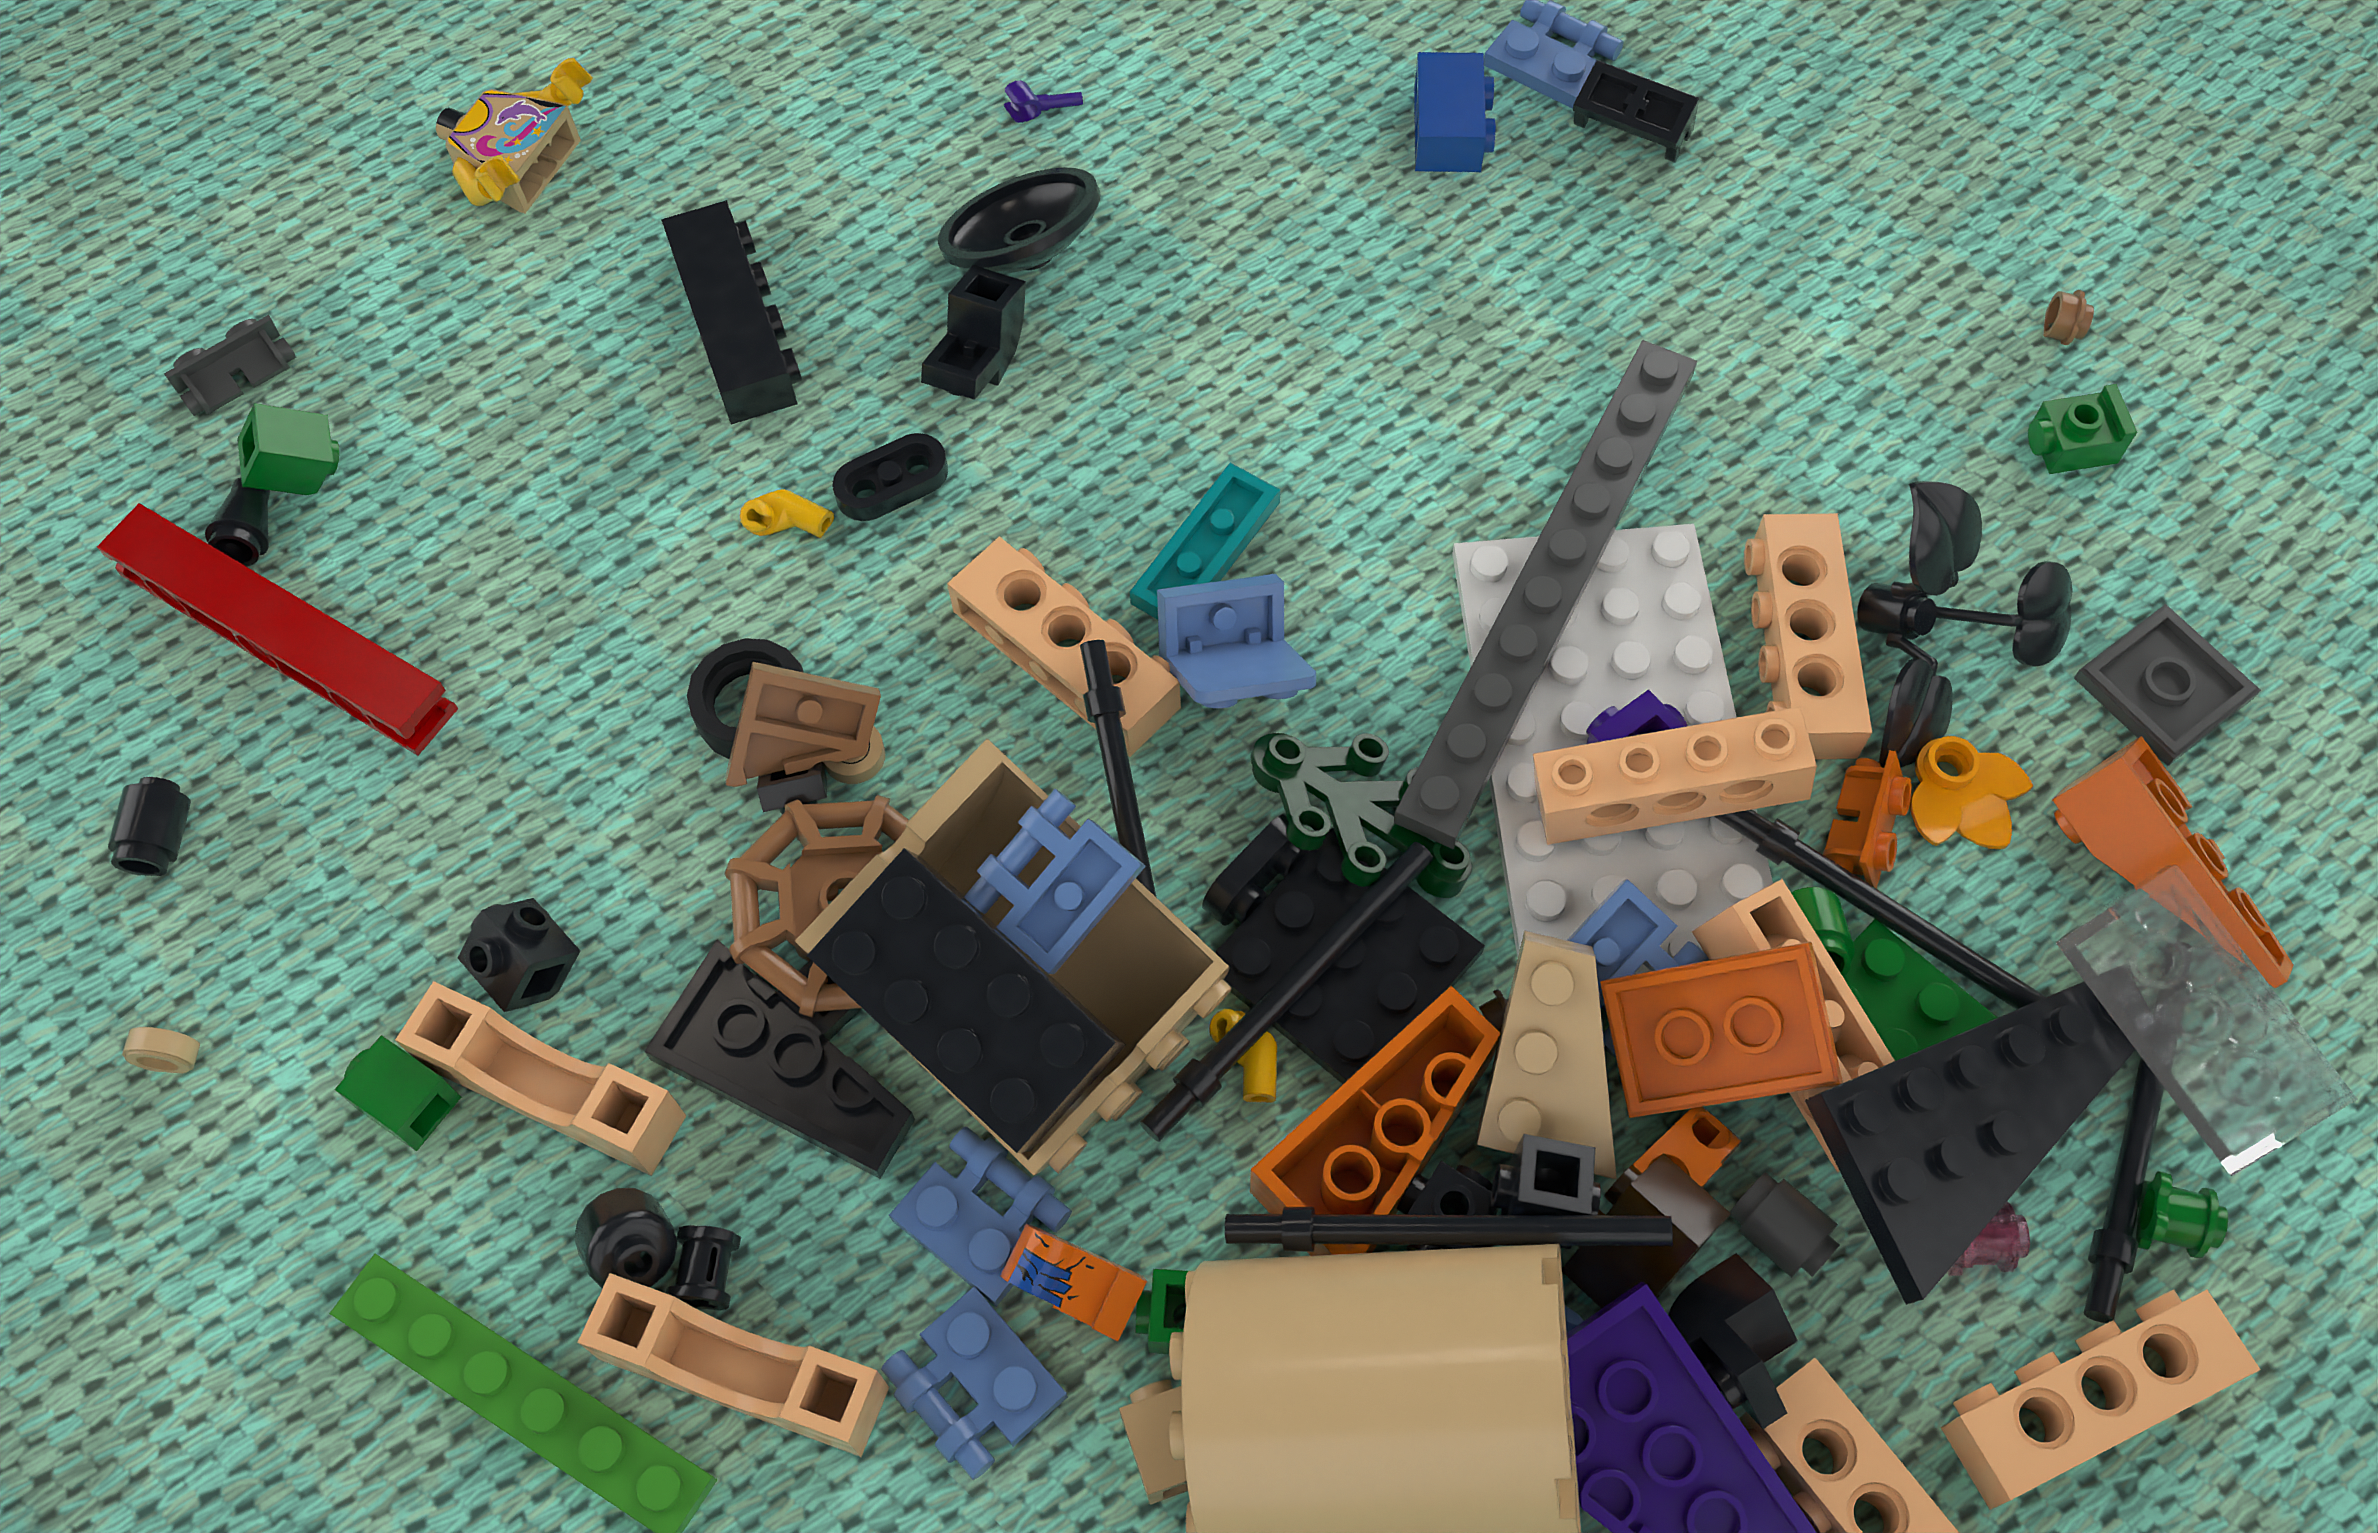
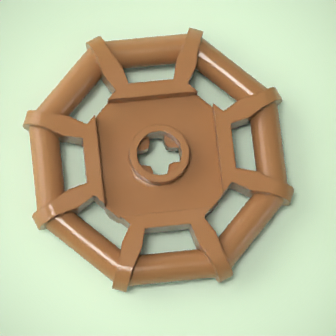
M877 795L875 800L820 804H802L798 799L785 804V812L740 858L729 860L725 876L730 880L734 935V943L730 946L729 952L735 963H745L800 1007L799 1014L813 1018L814 1012L862 1008L836 983L827 984L829 976L814 962L807 978L772 951V949L787 940L795 946L796 952L801 958L806 961L810 960L806 956L807 953L795 940L829 905L827 901H833L838 896L839 889H844L876 855L883 853V845L878 842L881 833L883 832L896 842L906 828V823L909 819L889 805L890 798ZM863 827L862 835L821 837L818 830ZM795 838L803 845L802 856L791 867L789 863L781 870L770 865ZM758 890L778 892L780 919L760 926Z

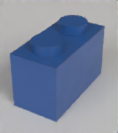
M1418 52L1414 83L1415 171L1481 172L1484 153L1494 152L1495 118H1486L1485 110L1492 111L1494 77L1484 76V53Z

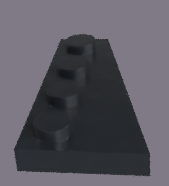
M718 939L644 1051L651 1061L879 1179L883 1176L915 1121L912 1111L850 1056L844 1055L828 1039L824 1038L823 1032L805 1016L801 1018L778 998L776 991L760 976L754 975L743 964L735 963L729 949Z

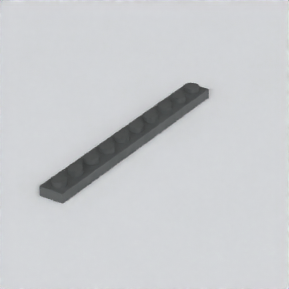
M1641 341L1397 807L1394 818L1395 824L1454 849L1694 375L1697 360L1647 341Z

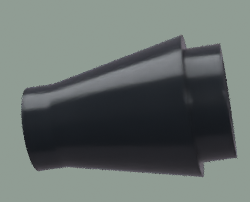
M241 478L236 479L233 482L231 492L205 530V538L208 544L246 567L255 564L259 556L264 555L269 547L268 500L270 490L242 487Z

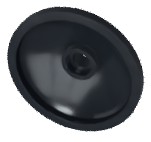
M1067 167L1035 171L1007 180L977 195L960 207L941 228L938 235L939 248L948 263L967 271L972 265L998 273H1013L1041 268L1049 263L1053 257L1064 251L1092 220L1100 202L1101 194L1094 176L1089 172Z

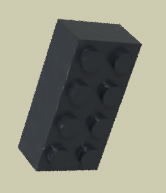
M904 848L806 956L1016 1153L1031 1152L1126 1044L1051 975L999 931L990 919L971 905L922 857Z

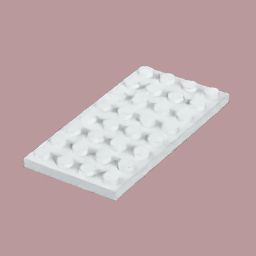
M1694 524L1614 531L1489 778L1517 958L1524 931L1567 940L1607 896L1626 879L1634 884L1677 925L1676 929L1660 945L1672 958L1688 941L1694 943L1703 951L1692 933L1693 930L1730 906L1773 884L1768 859L1755 851L1758 844L1714 816L1547 845L1535 788L1534 753L1585 745L1589 737L1586 730L1600 713L1611 706L1621 710L1648 689L1663 704H1670L1682 714L1688 726L1737 718ZM1539 536L1454 543L1452 554L1470 666H1472ZM1642 964L1634 974L1650 970Z

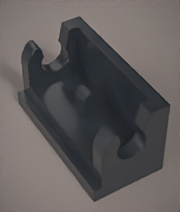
M1596 60L1573 104L1574 125L1585 128L1589 118L1665 146V159L1675 163L1679 157L1683 140L1688 141L1694 130L1699 98Z

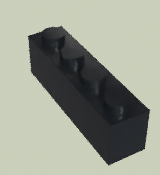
M727 200L661 219L731 425L797 405L792 384L802 382V377L792 348L780 350L777 340L787 338L776 304L764 306L762 297L771 295V291L760 261L749 264L747 255L756 253L746 220L734 222Z

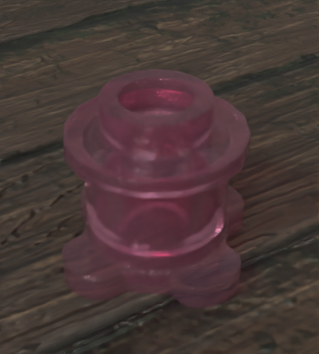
M2007 1201L1948 1270V1275L1961 1276L1963 1268H1973V1265H1997L2002 1272H2014L2018 1266L2019 1258H2026L2029 1253L2030 1235L2025 1217L2023 1215H2016L2012 1205Z

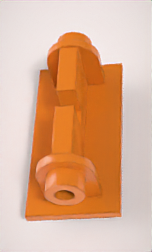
M1889 750L1885 768L1870 758H1859L1855 761L1854 766L1847 768L1836 809L1838 815L1859 817L1858 822L1833 819L1823 852L1824 856L1851 873L1864 875L1865 881L1876 889L1881 871L1890 872L1895 863L1897 836L1895 833H1892L1896 815L1906 816L1911 801V779L1903 777L1896 751Z

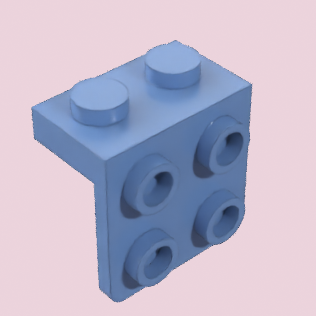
M1276 574L1157 590L1159 656L1169 663L1170 673L1178 679L1180 685L1195 702L1209 708H1228L1237 704L1238 699L1259 696L1270 699H1288L1297 695L1299 690L1311 689L1316 686V671L1284 640V581Z

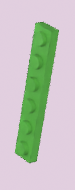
M376 1253L329 1313L654 1533H683L717 1482L715 1477Z

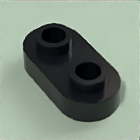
M913 433L845 463L836 472L832 484L840 511L853 520L870 521L936 491L943 485L948 475L945 450L936 438L923 433ZM916 465L928 467V469L918 474L909 472ZM863 490H872L875 492V494L869 497H856V495Z
M1286 813L1272 820L1222 871L1207 891L1202 908L1222 925H1229L1235 919L1243 923L1266 898L1265 887L1278 874L1285 878L1303 857L1309 853V851L1302 850L1289 841L1286 834V828L1289 824Z

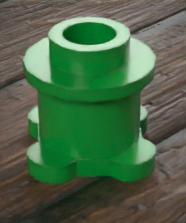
M2161 1171L2156 1172L2151 1182L2144 1181L2136 1230V1240L2139 1243L2138 1248L2148 1250L2152 1241L2156 1240L2186 1248L2189 1256L2194 1258H2203L2210 1247L2219 1248L2227 1232L2228 1211L2226 1207L2219 1206L2218 1196L2214 1189L2202 1188L2197 1193L2173 1187L2171 1174Z

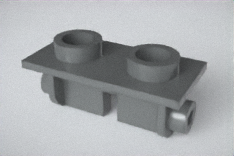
M267 315L258 321L256 319H247L239 322L228 330L225 335L226 339L207 350L196 348L184 353L174 362V368L164 373V375L177 393L187 388L190 389L180 395L193 416L202 411L209 415L243 395V392L232 378L233 375L242 371L253 388L281 372L288 370L290 367L287 363L295 359L296 355L284 338L274 343L272 342L280 334L270 316Z

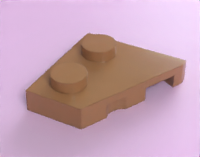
M752 662L725 776L726 785L738 787L746 785L747 779L782 770H785L786 775L811 769L822 761L837 763L866 756L881 698L879 688Z

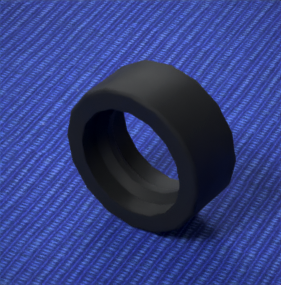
M744 638L722 644L706 655L691 675L687 700L693 721L701 737L715 753L727 759H730L737 727H729L723 724L716 716L714 708L715 699L722 689L736 678L750 674L752 662L804 673L802 665L787 648L770 640Z

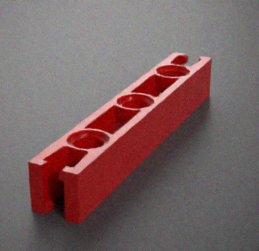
M140 503L97 546L105 557L117 562L115 569L122 577L417 756L458 710L454 702L441 697L446 690L438 680Z

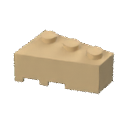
M1524 931L1501 1027V1036L1497 1044L1480 1116L1477 1145L1514 1154L1523 1134L1596 1147L1594 1174L1617 1180L1596 957L1592 946Z

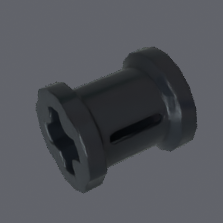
M686 1225L679 1227L676 1239L682 1245L678 1270L675 1285L669 1286L666 1294L672 1295L696 1309H728L731 1298L725 1292L731 1252L739 1249L741 1237L733 1231L712 1226Z

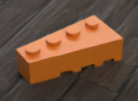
M1450 986L1251 1168L1250 1193L1270 1214H1282L1284 1207H1314L1315 1214L1396 1215L1398 1212L1397 1207L1406 1190L1417 1174L1423 1172L1491 1063L1501 1033L1455 988ZM1315 1244L1314 1252L1308 1253L1310 1256L1372 1253L1377 1244Z

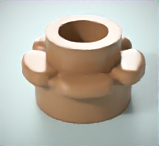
M2076 290L2073 294L2058 291L2053 296L2045 313L2044 337L2060 340L2063 345H2069L2074 338L2081 340L2085 337L2092 323L2094 307L2087 304L2084 291Z

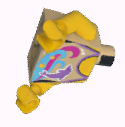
M574 58L564 60L554 69L550 77L551 83L543 90L509 93L490 89L484 91L467 113L450 107L441 111L436 122V132L440 139L446 140L445 146L454 163L452 169L453 176L471 204L484 206L492 201L498 202L500 200L515 210L526 214L579 144L581 139L568 107L572 103L578 104L581 102L584 96L581 88L591 83L593 77Z

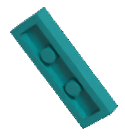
M1230 462L1130 590V604L1158 620V589L1221 581L1279 505L1280 489Z

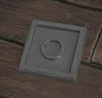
M2166 604L2079 669L2074 676V679L2137 738L2142 736L2155 755L2167 766L2238 712L2261 691Z

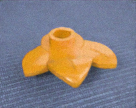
M1956 736L1937 738L1923 746L1915 761V772L1920 784L1911 796L1910 801L1911 816L1922 837L1930 844L1938 846L1957 831L1962 837L1979 846L1989 849H2005L2010 844L2012 836V822L2006 801L2025 795L2033 787L2025 771L2008 756L2001 753H1978L1970 742ZM1948 762L1956 768L1958 776L1944 773L1937 763Z

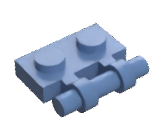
M1526 0L1521 8L1520 17L1534 23V25L1530 28L1512 19L1485 52L1484 66L1573 109V104L1596 62V59L1592 58L1594 54L1597 53L1615 61L1622 50L1624 41L1608 34V28L1605 25L1594 20L1587 24L1566 14L1565 6L1549 0L1546 4L1539 0ZM1555 33L1576 43V45L1571 48L1550 37Z
M1057 789L1052 791L1038 809L1031 806L1018 821L1022 826L1020 831L998 857L992 854L988 856L977 870L981 877L964 896L971 905L983 914L988 912L1001 895L1009 900L1014 906L996 928L1048 974H1055L1146 867L1091 819H1087L1072 838L1068 837L1059 826L1074 810L1076 805ZM1044 846L1056 857L1029 887L1018 875Z
M1628 879L1623 880L1566 940L1592 946L1596 957L1600 1009L1602 1008L1605 1012L1606 1007L1600 981L1632 975L1642 964L1650 971L1709 960L1707 955L1690 941L1673 958L1663 950L1660 945L1676 929L1677 925ZM1609 1026L1603 1032L1604 1049L1616 1058Z
M963 1127L952 1139L949 1146L951 1150L967 1162L962 1172L954 1178L934 1162L889 1216L896 1225L970 1286H975L982 1296L997 1307L1014 1286L1001 1278L1000 1275L1025 1225L1030 1224L1036 1217L1053 1232H1057L1067 1222L1072 1210L1053 1196L1055 1188L1042 1177L1036 1175L1031 1178L1006 1158L1008 1150L990 1137L984 1141L968 1127ZM988 1179L1015 1200L1004 1216H1001L976 1195Z
M975 1286L920 1333L921 1338L936 1355L930 1363L919 1369L906 1352L900 1350L891 1356L881 1368L897 1388L894 1397L907 1413L916 1411L938 1437L935 1447L948 1463L957 1460L972 1480L984 1474L995 1462L994 1457L979 1441L994 1425L1014 1447L1068 1398L1064 1389ZM953 1376L978 1404L970 1413L961 1418L937 1391Z

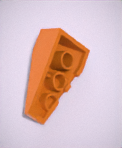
M2142 736L2073 781L2052 799L2058 808L2054 812L2055 819L2061 830L2073 843L2083 842L2093 856L2272 987L2277 988L2288 981L2294 966L2251 897L2240 887H2236L2228 892L2222 882L2223 879L2228 877V870L2223 862V859H2225L2224 855L2214 840H2207L2198 832L2193 835L2185 824L2188 822L2185 810L2192 808V805Z

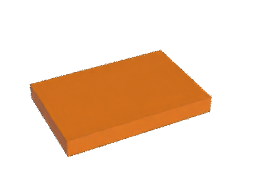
M1812 942L1600 981L1629 1118L1840 1085L1843 1082Z

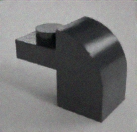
M972 265L948 293L947 334L922 362L921 383L945 390L952 395L964 396L973 400L978 397L988 383L998 386L1015 355L1020 339L1024 318L1026 281Z
M1735 1253L1692 1281L1675 1299L1668 1316L1732 1410L1741 1405L1756 1423L1764 1429L1787 1414L1786 1408L1764 1363L1798 1340L1774 1289Z

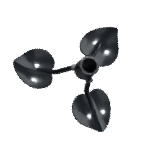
M1917 481L1909 484L1913 501V522L1909 545V568L1912 583L1893 582L1892 585L1873 583L1864 590L1858 603L1857 618L1860 627L1868 632L1888 635L1886 638V645L1888 647L1901 649L1913 658L1901 669L1892 690L1878 761L1883 768H1885L1889 750L1896 751L1901 768L1914 763L1923 746L1931 740L1944 737L1947 732L1953 702L1951 683L1947 677L1936 675L1938 668L1937 660L1909 641L1920 635L1928 634L1932 630L1936 618L2016 626L2012 647L2014 658L2021 664L2034 667L2049 663L2061 652L2070 630L2072 581L2068 570L2057 562H2040L2029 570L2018 592V614L2011 615L1938 607L1932 599L1927 597L1926 594L1937 596L1945 593L1949 588L1955 587L1959 580L1958 572L1969 568L1974 563L1980 549L1982 518L1979 506L1969 493L1952 484L1934 481Z

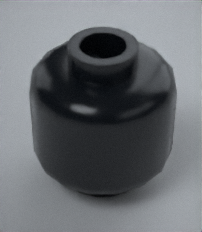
M616 1188L607 1191L587 1204L577 1220L574 1240L578 1254L589 1276L601 1288H603L610 1273L641 1285L652 1287L666 1275L675 1260L677 1239L674 1227L662 1206L649 1193L636 1188Z

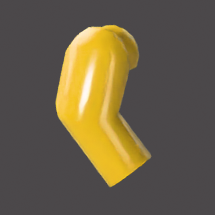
M783 489L747 501L742 506L739 515L743 527L759 536L771 535L789 528L798 527L818 538H822L834 520V513L831 510Z
M1233 1009L1218 1011L1211 1019L1209 1025L1210 1036L1213 1041L1218 1043L1246 1013L1234 1011ZM1267 1031L1237 1061L1243 1067V1100L1246 1102L1272 1103L1276 1101L1277 1042L1273 1035Z

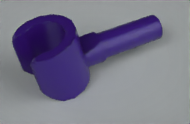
M1022 80L1009 83L1005 87V93L1012 102L1005 103L1004 107L1017 123L1032 120L1038 117L1041 111L1083 105L1081 92L1035 95L1028 84Z

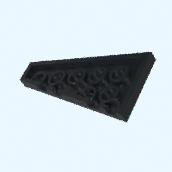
M2122 965L1805 1100L1906 1305L1925 1299L2154 1029L2155 1026Z

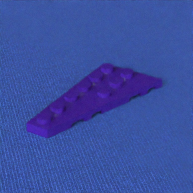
M1641 1281L1567 1332L1570 1399L1580 1508L1612 1533H1817L1647 1284Z

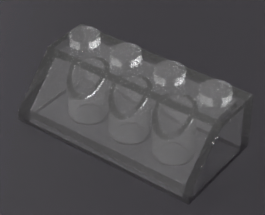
M2177 865L2162 867L2108 902L2055 942L2230 1176L2235 1175L2358 1100Z

